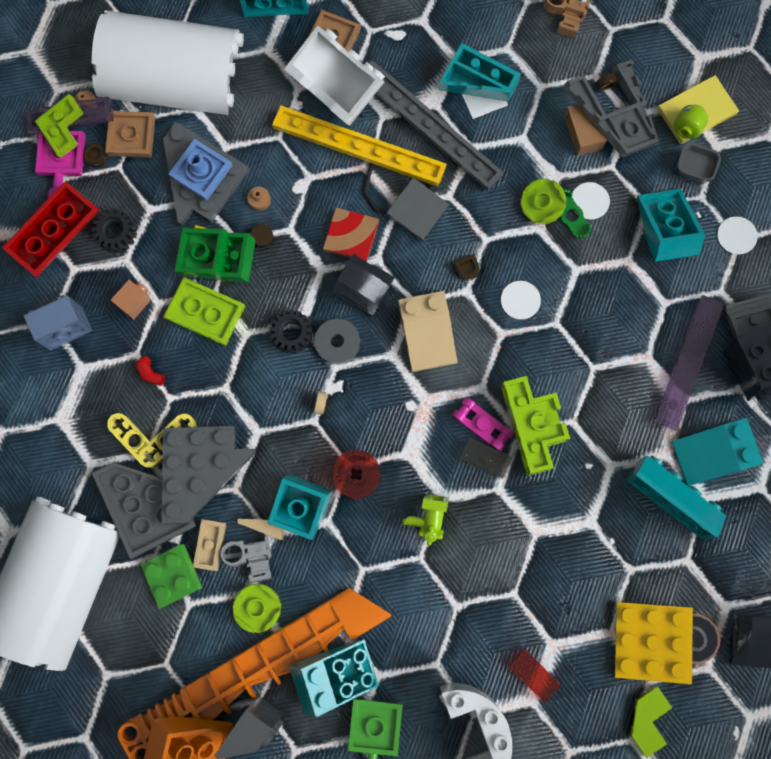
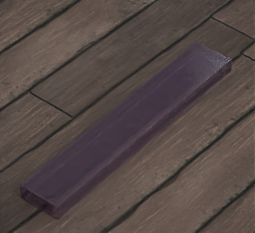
M704 295L700 297L655 415L654 423L674 431L678 429L725 303Z

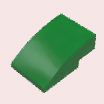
M182 228L175 272L206 279L249 283L256 239L249 233H228L224 229Z

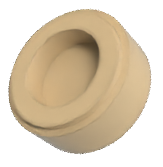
M318 391L314 414L322 415L324 413L327 392Z

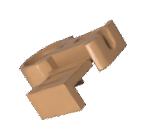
M543 0V6L547 12L564 17L563 22L560 21L556 32L575 38L580 22L584 20L590 1L559 0L561 5H554L549 0Z

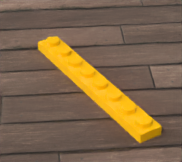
M280 106L272 124L273 129L411 178L414 177L417 180L437 187L446 169V163L284 106Z

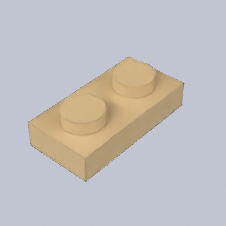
M201 520L193 563L194 568L218 571L227 523Z

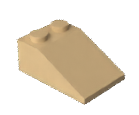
M440 291L398 300L412 372L457 364L445 292Z

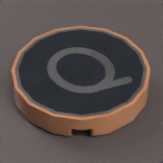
M693 614L692 663L701 664L709 661L716 655L720 646V635L716 625L709 618L701 614Z

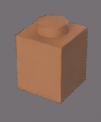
M128 280L111 301L134 320L152 299L146 294L149 290L140 282L134 284Z

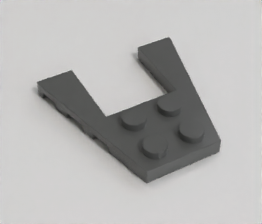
M633 60L617 64L612 69L631 104L622 109L605 114L584 75L568 80L563 85L622 158L654 146L659 142L651 115L647 116L644 107L647 104L645 96L641 97L638 88L640 85L638 75L634 76L632 70Z

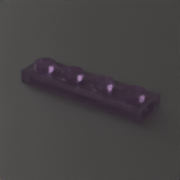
M102 97L77 102L84 114L67 128L114 121L112 99ZM53 106L26 111L28 133L32 135L39 134L40 129L35 120Z

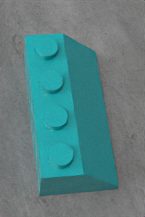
M648 455L642 457L625 480L701 539L717 538L720 535L726 515L721 512L722 508L713 501H706L701 497L702 493L697 488L691 485L688 487L681 481L682 477L676 472L667 471L662 467L663 463L654 456L649 457Z

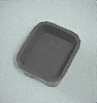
M688 143L682 149L676 174L684 179L699 184H706L715 178L721 162V156L719 152L695 143Z

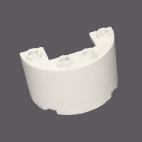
M317 26L284 70L350 126L384 84L383 79L385 76L368 62L364 65L359 62L361 57L352 49L349 52L346 51L335 41L338 36L327 28L324 31Z
M461 683L441 685L440 689L450 718L452 719L474 710L488 747L487 751L465 759H511L512 737L510 728L495 702L486 693L471 685Z

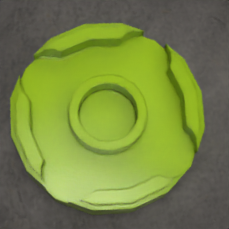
M538 179L531 182L524 189L520 205L523 213L530 221L536 224H549L556 221L563 214L567 198L563 188L556 181Z
M252 584L244 587L233 601L234 619L242 629L251 633L269 630L276 624L281 615L279 596L272 588L265 584Z

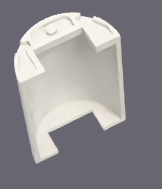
M105 10L104 14H101L98 19L92 47V64H94L96 75H92L95 94L97 97L228 115L229 107H233L234 94H231L229 87L230 77L235 75L233 58L238 55L239 47L243 46L244 34L240 33L238 29Z
M37 496L36 500L31 501L0 575V656L32 667L46 664V670L63 671L67 668L120 535L117 530H114L116 527L114 524L102 521L101 524L86 521V515L74 511L71 515L63 512L64 507L50 503V500Z

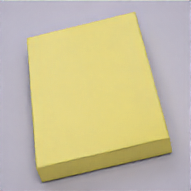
M716 75L660 104L657 108L680 145L690 140L680 137L674 128L675 119L685 106L696 104L706 110L708 122L703 132L737 115L739 112Z

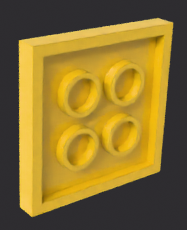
M617 602L615 678L692 684L693 608Z

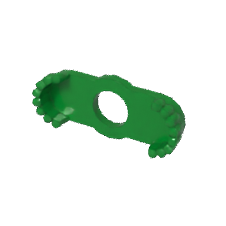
M564 189L567 199L566 208L561 215V220L568 226L575 238L583 239L590 234L591 224L586 222L582 209L577 206L572 198L573 193L570 190ZM575 210L578 212L579 217L576 221H569L566 219V212Z

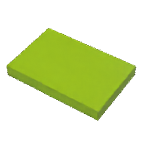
M183 277L163 318L226 346L246 306L237 300Z

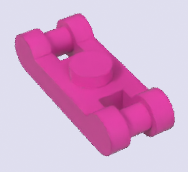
M465 397L462 401L463 405L459 410H455L452 417L495 450L501 452L505 447L504 443L507 439H511L515 433L480 408L470 398ZM469 411L476 414L472 420L466 417ZM494 429L500 433L496 439L490 435Z

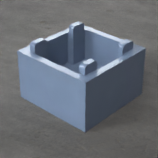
M62 295L60 299L37 310H29V313L24 315L34 341L49 350L60 347L93 331L83 308L68 295Z

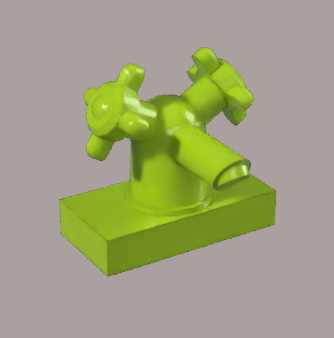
M425 494L422 503V509H425L424 518L409 516L402 520L403 525L421 527L418 534L424 537L429 546L436 539H442L444 531L441 530L444 512L448 508L449 497Z

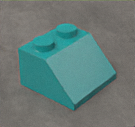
M290 474L282 478L268 524L313 540L327 511L333 490Z

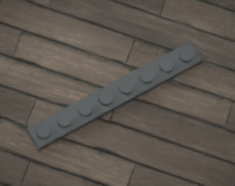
M373 60L369 62L373 68L375 67L385 76L383 79L384 84L376 92V95L484 189L488 191L503 176V171Z

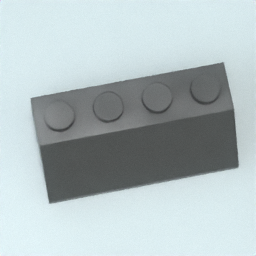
M260 696L244 711L214 757L223 759L255 753L260 746L266 748L284 723L281 720L284 713Z

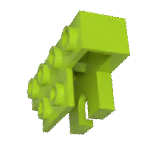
M527 376L503 382L501 389L526 475L531 476L550 471L554 466L548 446L563 443L570 439L566 423H560L557 410L561 409L557 393L533 398Z

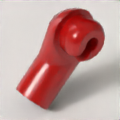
M141 356L135 364L141 379L162 386L165 375L153 372L150 367V358Z

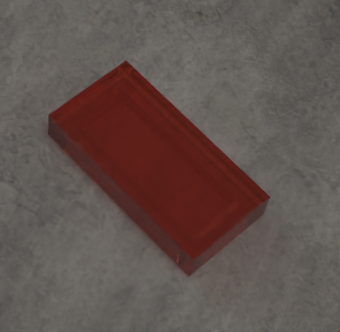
M525 648L508 665L544 703L561 686Z

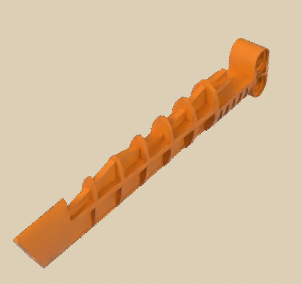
M348 588L180 689V694L173 693L172 699L165 698L162 705L159 703L155 704V709L153 710L148 708L147 714L140 713L128 719L120 727L118 739L129 759H143L139 756L138 749L147 748L153 719L172 716L184 717L191 712L192 716L189 718L213 720L223 710L230 715L232 710L229 704L245 689L251 698L255 700L257 696L252 685L274 678L278 685L281 684L279 676L290 673V665L319 654L323 649L328 651L327 645L344 629L352 641L390 618L391 614L356 591ZM126 727H134L137 730V736H129L126 732Z

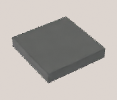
M413 177L386 215L423 241L450 204Z

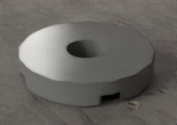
M338 318L328 320L320 325L314 340L319 356L326 362L336 365L352 360L358 353L361 342L355 326L345 319ZM335 336H340L344 339V343L340 347H334L331 344V340Z

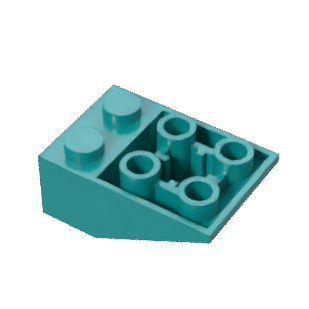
M364 639L310 656L289 666L303 713L313 717H318L379 686Z

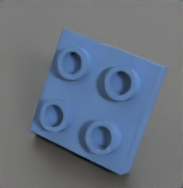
M194 139L168 175L171 179L207 201L233 165L231 161Z

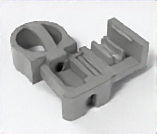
M265 537V541L244 544L243 541L229 542L223 546L221 550L222 561L229 567L247 564V567L251 568L252 574L249 575L250 583L272 579L269 559L272 555L267 537ZM231 546H237L242 550L238 553L224 555L226 549ZM241 557V559H239L235 563L226 561V559H234ZM265 573L263 576L253 577V575Z

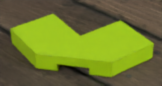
M656 685L635 700V713L630 736L646 758L667 744L653 724V721L672 709Z

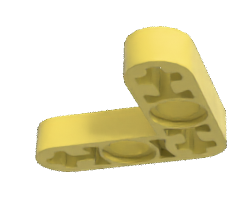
M120 413L110 416L107 423L108 429L141 465L147 468H156L163 462V454L160 452L153 456L155 459L153 463L150 461L146 462V454L148 452L153 454L158 450L154 448L155 445L163 450V430L150 441L127 416ZM180 414L165 428H181L182 424L180 422L182 420L186 422L190 420L188 423L189 427H196L197 425L194 418L190 415ZM124 420L122 422V425L130 431L125 433L123 430L119 428L115 429V427L117 426L115 421ZM135 434L139 435L141 438L140 444L137 447H131L129 438Z

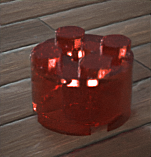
M360 450L347 451L336 460L333 467L334 485L342 495L349 499H366L374 494L380 485L381 471L379 464L368 452ZM354 470H356L357 472L363 471L361 473V480H352V472Z

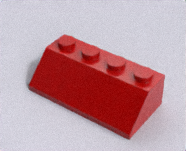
M65 181L2 248L37 278L100 210Z

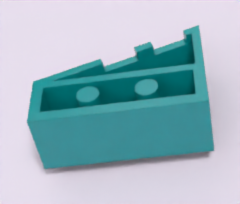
M461 43L440 80V90L509 102L520 83L521 73Z

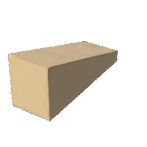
M238 519V524L283 540L284 529L268 524V520Z

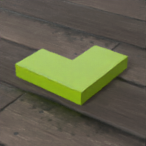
M70 94L35 120L56 155L60 158L78 145L67 127L84 114L74 97Z

